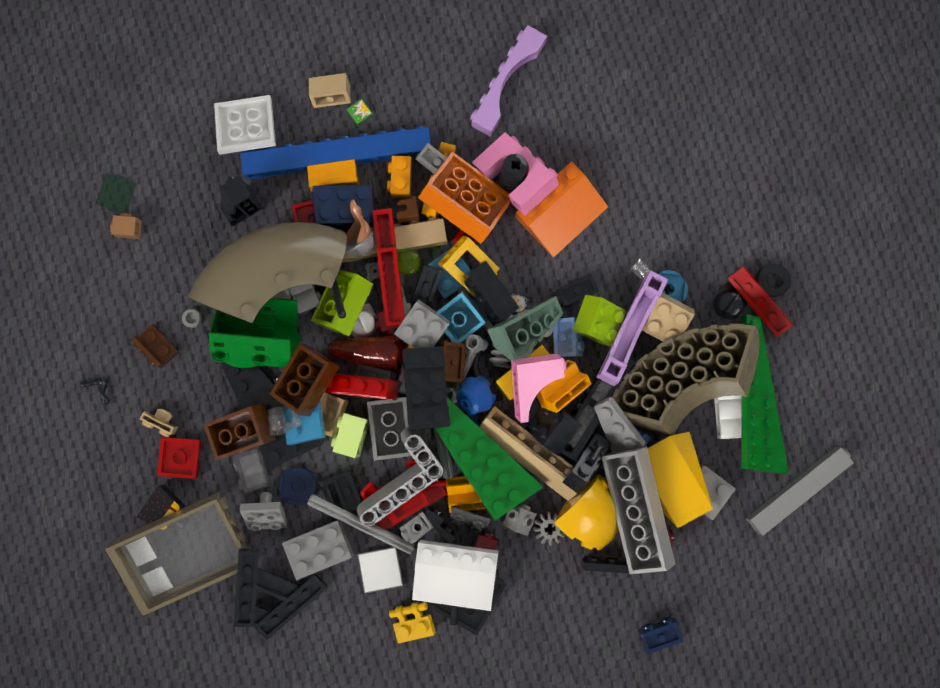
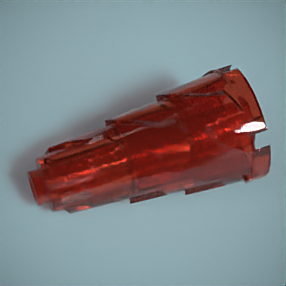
M396 335L336 339L329 343L328 353L334 358L400 373L402 367L398 366L400 361L403 362L402 350L405 349V341Z

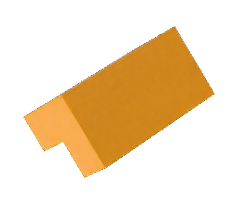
M354 159L307 166L311 192L313 186L359 185Z
M567 360L564 378L547 384L536 396L542 408L558 413L591 385V381L587 374L579 372L575 362Z
M465 476L446 479L450 513L453 507L464 511L486 509Z

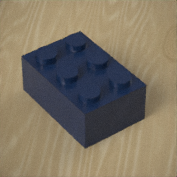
M371 185L313 186L311 192L313 223L330 226L335 229H350L354 223L350 202L354 199L355 203L361 208L363 219L370 228L372 227L374 220Z

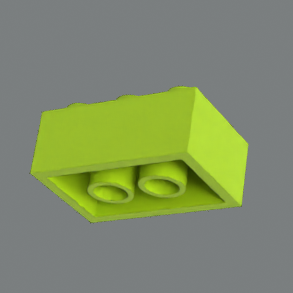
M339 270L336 279L346 317L343 319L339 318L332 290L326 287L311 321L327 330L350 336L357 318L362 312L363 305L371 292L373 283L358 274Z

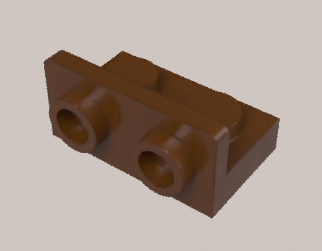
M151 324L138 337L134 336L132 338L135 342L134 347L139 352H144L148 356L147 361L154 367H164L179 352L154 324Z
M447 341L437 343L436 347H444L445 382L463 383L466 344Z

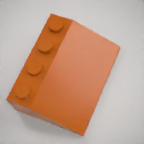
M453 151L418 197L480 244L492 231L511 202L507 191Z
M572 161L557 174L556 178L559 185L526 216L519 210L515 214V218L553 258L608 208L587 177Z

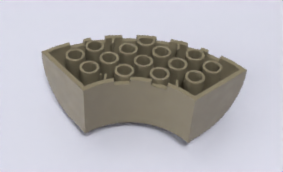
M305 222L279 223L253 230L225 246L209 261L195 280L188 297L253 323L262 306L271 297L287 288L304 284H316L332 288L345 254L347 234L330 226Z
M730 324L721 326L710 325V327L695 328L683 332L682 335L662 342L648 355L645 354L639 359L629 374L627 373L624 376V381L612 396L633 426L668 437L675 435L683 419L700 404L722 396L748 397L759 354L758 329L752 325Z

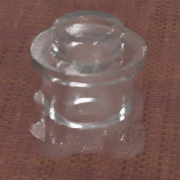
M643 256L628 271L637 275L640 278L639 281L644 279L653 268L643 261Z

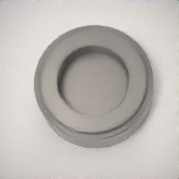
M188 309L183 313L182 321L187 327L196 328L202 322V314L196 309Z

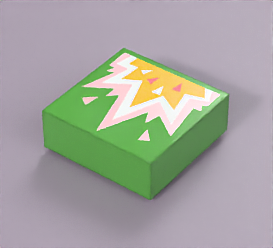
M362 99L346 109L358 126L373 116V113Z

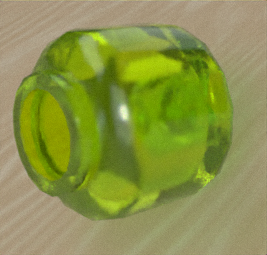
M405 250L398 254L400 273L408 276L419 271L421 258L418 253L413 250Z

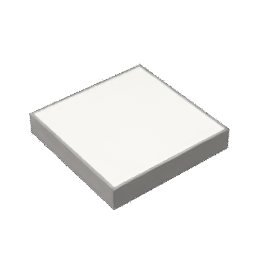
M396 547L358 554L364 593L403 586Z

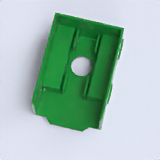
M270 298L259 310L253 323L215 309L208 333L211 358L216 362H225L238 368L255 366L285 368L301 340V336L297 333L298 300ZM264 307H273V310H265Z

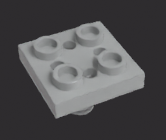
M261 493L259 503L240 504V513L248 530H279L280 528H287V519L281 502H271V493Z

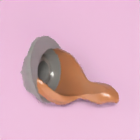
M353 199L350 202V210L354 217V223L347 233L345 254L350 253L353 256L361 257L368 254L373 248V232L370 230L368 223L363 219L361 208Z

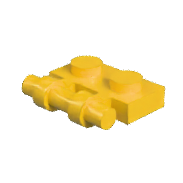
M414 602L406 607L403 605L397 606L389 611L390 618H399V622L393 624L398 643L436 634L431 614L423 615L422 612L428 609L426 602ZM413 613L415 615V618H407V614Z

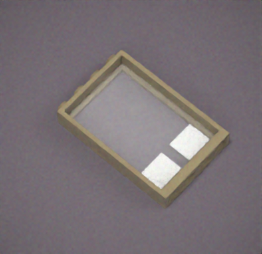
M219 492L110 541L105 548L143 616L237 574L239 548H248L245 543L246 537L243 531H239L237 527L236 517L234 514H230L228 510L229 505L226 498L221 497Z

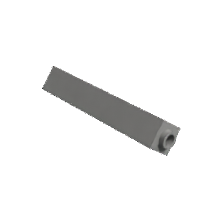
M834 447L746 517V520L757 534L765 535L851 466L854 462L850 459V453L845 448Z

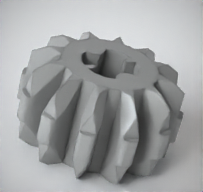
M549 511L546 513L547 518L539 514L542 521L540 522L535 519L534 523L539 525V527H533V531H540L535 535L536 539L542 537V544L547 539L549 545L553 544L552 539L559 543L560 540L557 536L564 537L565 534L560 532V529L554 523L558 514L554 513L552 518ZM548 524H551L552 527H555L551 530V533H548L547 530H544L548 527Z

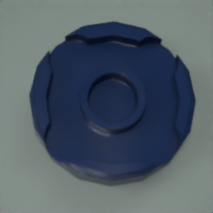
M303 467L288 469L282 474L278 483L280 496L288 504L295 506L307 503L310 496L315 495L317 490V480L314 474Z

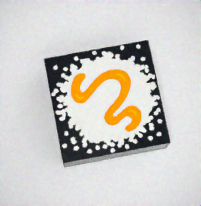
M511 292L512 298L520 307L514 313L518 314L525 311L530 297Z

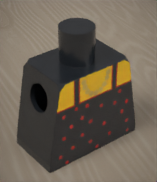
M159 485L141 509L137 518L147 523H152L185 508L186 505L165 485ZM186 517L161 529L168 530L173 524L183 529L189 519Z

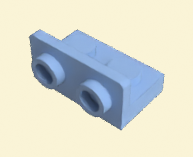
M576 317L560 318L553 326L554 354H558L561 357L583 356L585 345L582 341V335L572 331L577 319Z

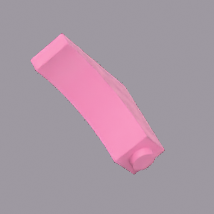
M558 354L511 360L515 417L520 423L529 422L530 407L539 391L547 384L564 378L566 362Z

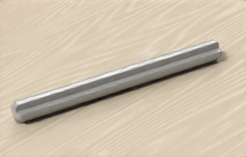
M311 495L307 502L309 506L408 554H411L414 550V543L410 544L404 538L375 524L364 526L359 516L318 496Z

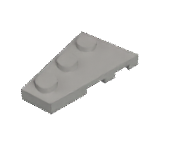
M612 397L606 398L594 406L605 436L612 444L610 447L612 452L644 447L646 444L645 440Z

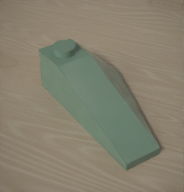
M554 296L490 327L487 331L494 347L509 360L522 359L533 352V348L538 342L542 341L545 333L555 325L563 315V311L557 297Z

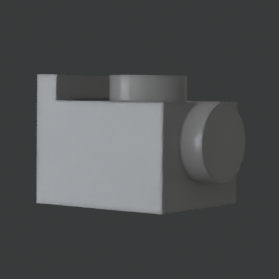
M422 511L401 526L400 530L404 540L412 544L434 527ZM415 525H416V527L419 529V531H416V530L414 529V526H415Z

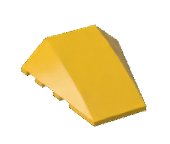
M690 432L669 436L647 448L663 513L677 528L713 510Z

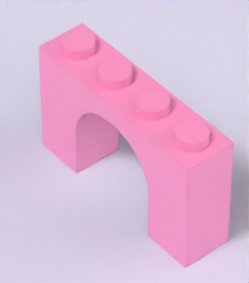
M504 133L481 153L472 164L474 168L492 180L501 172L507 156L519 154L527 161L529 173L526 179L508 196L512 204L526 216L559 185L556 178L558 175L552 168L548 169L545 167L544 162L539 157L535 158L526 146L522 147L514 136L510 137L507 133Z

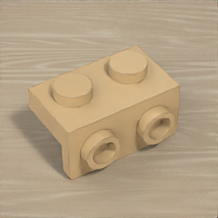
M324 393L320 400L325 435L334 437V435L337 436L339 430L337 428L338 419L340 416L343 417L349 401Z

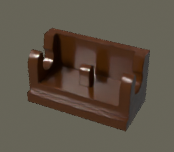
M412 196L411 199L400 200L397 203L398 206H407V208H403L400 212L396 213L399 224L404 226L409 225L411 221H420L415 196Z

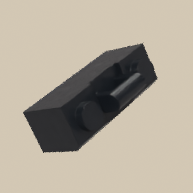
M596 433L586 444L562 483L579 494L588 485L602 462V456H605L610 449L611 442L599 433Z

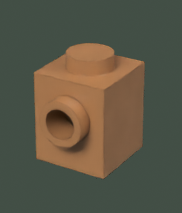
M120 213V216L113 215V221L110 222L111 234L118 238L140 239L142 221L127 213Z

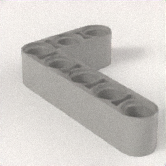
M407 427L401 432V440L416 461V464L358 505L357 513L364 526L374 525L442 476L443 468L417 430H408ZM411 437H415L413 441L408 442Z

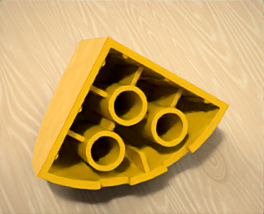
M600 474L592 479L579 494H576L570 501L565 502L554 522L569 538L573 540L576 537L582 542L581 546L590 550L593 548L601 550L619 532L607 478L602 477Z

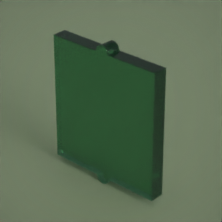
M106 174L95 204L108 208L109 211L114 210L126 213L136 183L125 180L122 176L116 177Z

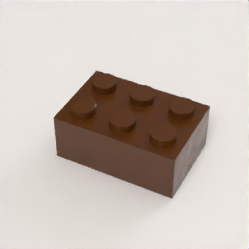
M299 343L271 390L270 395L296 414L310 417L340 366L311 346Z
M264 403L247 407L203 424L216 461L276 440L274 432L268 427L270 421L267 420L269 418Z

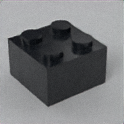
M540 407V410L529 421L525 429L542 446L559 456L582 424L563 408L558 413Z

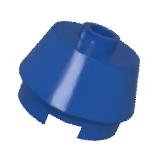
M471 376L464 379L457 391L456 399L465 412L477 414L489 410L496 400V395H492L489 388L491 384L482 376Z

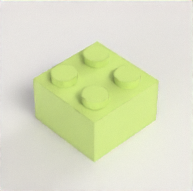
M344 413L343 417L340 416L337 422L339 431L337 436L334 435L331 447H334L332 452L353 458L360 457L369 427V419Z

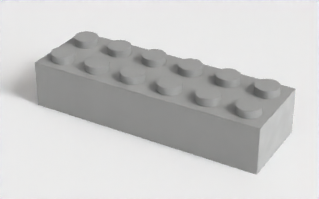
M647 446L612 452L602 456L629 574L667 571L675 565V560Z

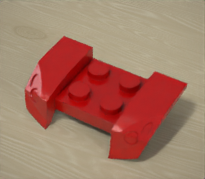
M410 459L405 461L408 468H411L416 464V461ZM371 481L360 492L363 501L379 490ZM442 486L433 489L426 487L375 524L388 530L429 504L446 496L447 492Z

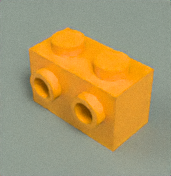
M392 156V162H388V173H391V180L387 181V192H390L392 198L411 199V156Z

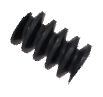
M510 154L505 158L499 176V183L502 188L512 191L523 182L528 165L525 158L521 155Z

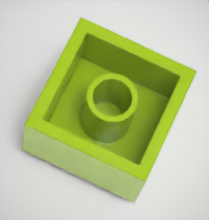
M585 295L572 331L598 344L612 346L624 320L626 310L602 297Z

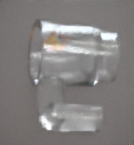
M277 407L267 411L269 434L271 436L283 435L289 432L290 429L301 426L300 415L292 410L293 421L289 422L286 420L283 408Z

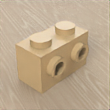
M346 73L309 78V97L314 108L351 103L350 83Z

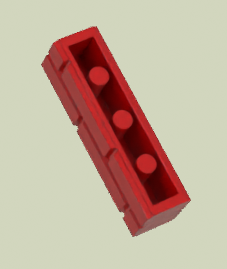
M335 374L324 393L396 401L399 381Z

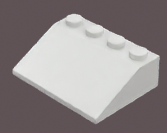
M420 540L416 555L412 600L491 611L498 550Z

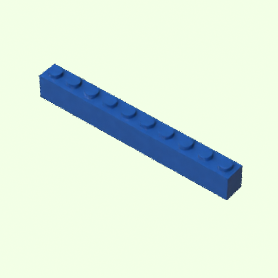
M416 126L411 130L400 128L396 129L395 132L389 133L387 131H379L375 135L364 133L353 138L342 136L338 140L322 139L317 143L305 141L302 142V145L285 144L280 148L272 146L258 151L256 149L247 150L244 153H240L243 176L248 180L308 171L307 166L354 159L357 165L392 160V156L415 157L419 155L427 143L431 145L429 128Z

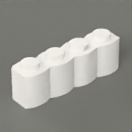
M741 396L714 398L717 438H741Z

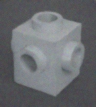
M520 503L519 506L517 505L507 512L502 525L517 533L528 536L537 514L530 511V506Z

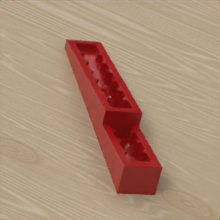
M393 209L372 210L386 326L401 325L405 315Z

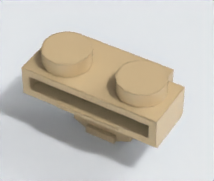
M157 409L155 415L144 411L140 417V420L143 421L142 425L150 429L156 427L160 429L159 433L166 437L175 435L178 429L177 426L169 423L173 415L165 409Z

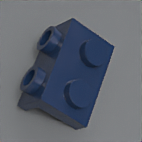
M675 617L662 618L659 623L654 625L653 623H648L638 630L647 655L684 642L679 629V622Z

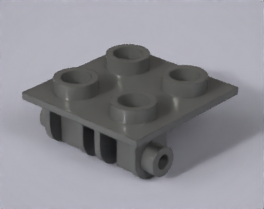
M453 507L448 520L452 521V524L461 527L465 525L470 527L472 531L481 533V531H486L491 519L486 513L477 511V514H475L476 510L470 513L469 511Z

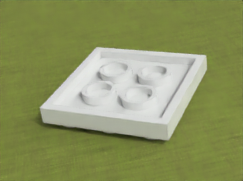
M270 95L214 103L217 151L219 155L276 146L272 99Z

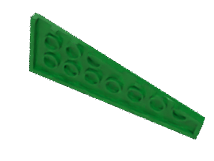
M749 314L741 315V324L756 326L759 333V354L755 374L748 397L741 396V469L788 474L761 318Z
M447 398L450 427L434 428V430L492 519L496 521L543 487Z

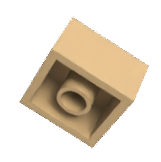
M661 293L642 331L663 342L670 338L673 339L685 332L695 315L694 309Z

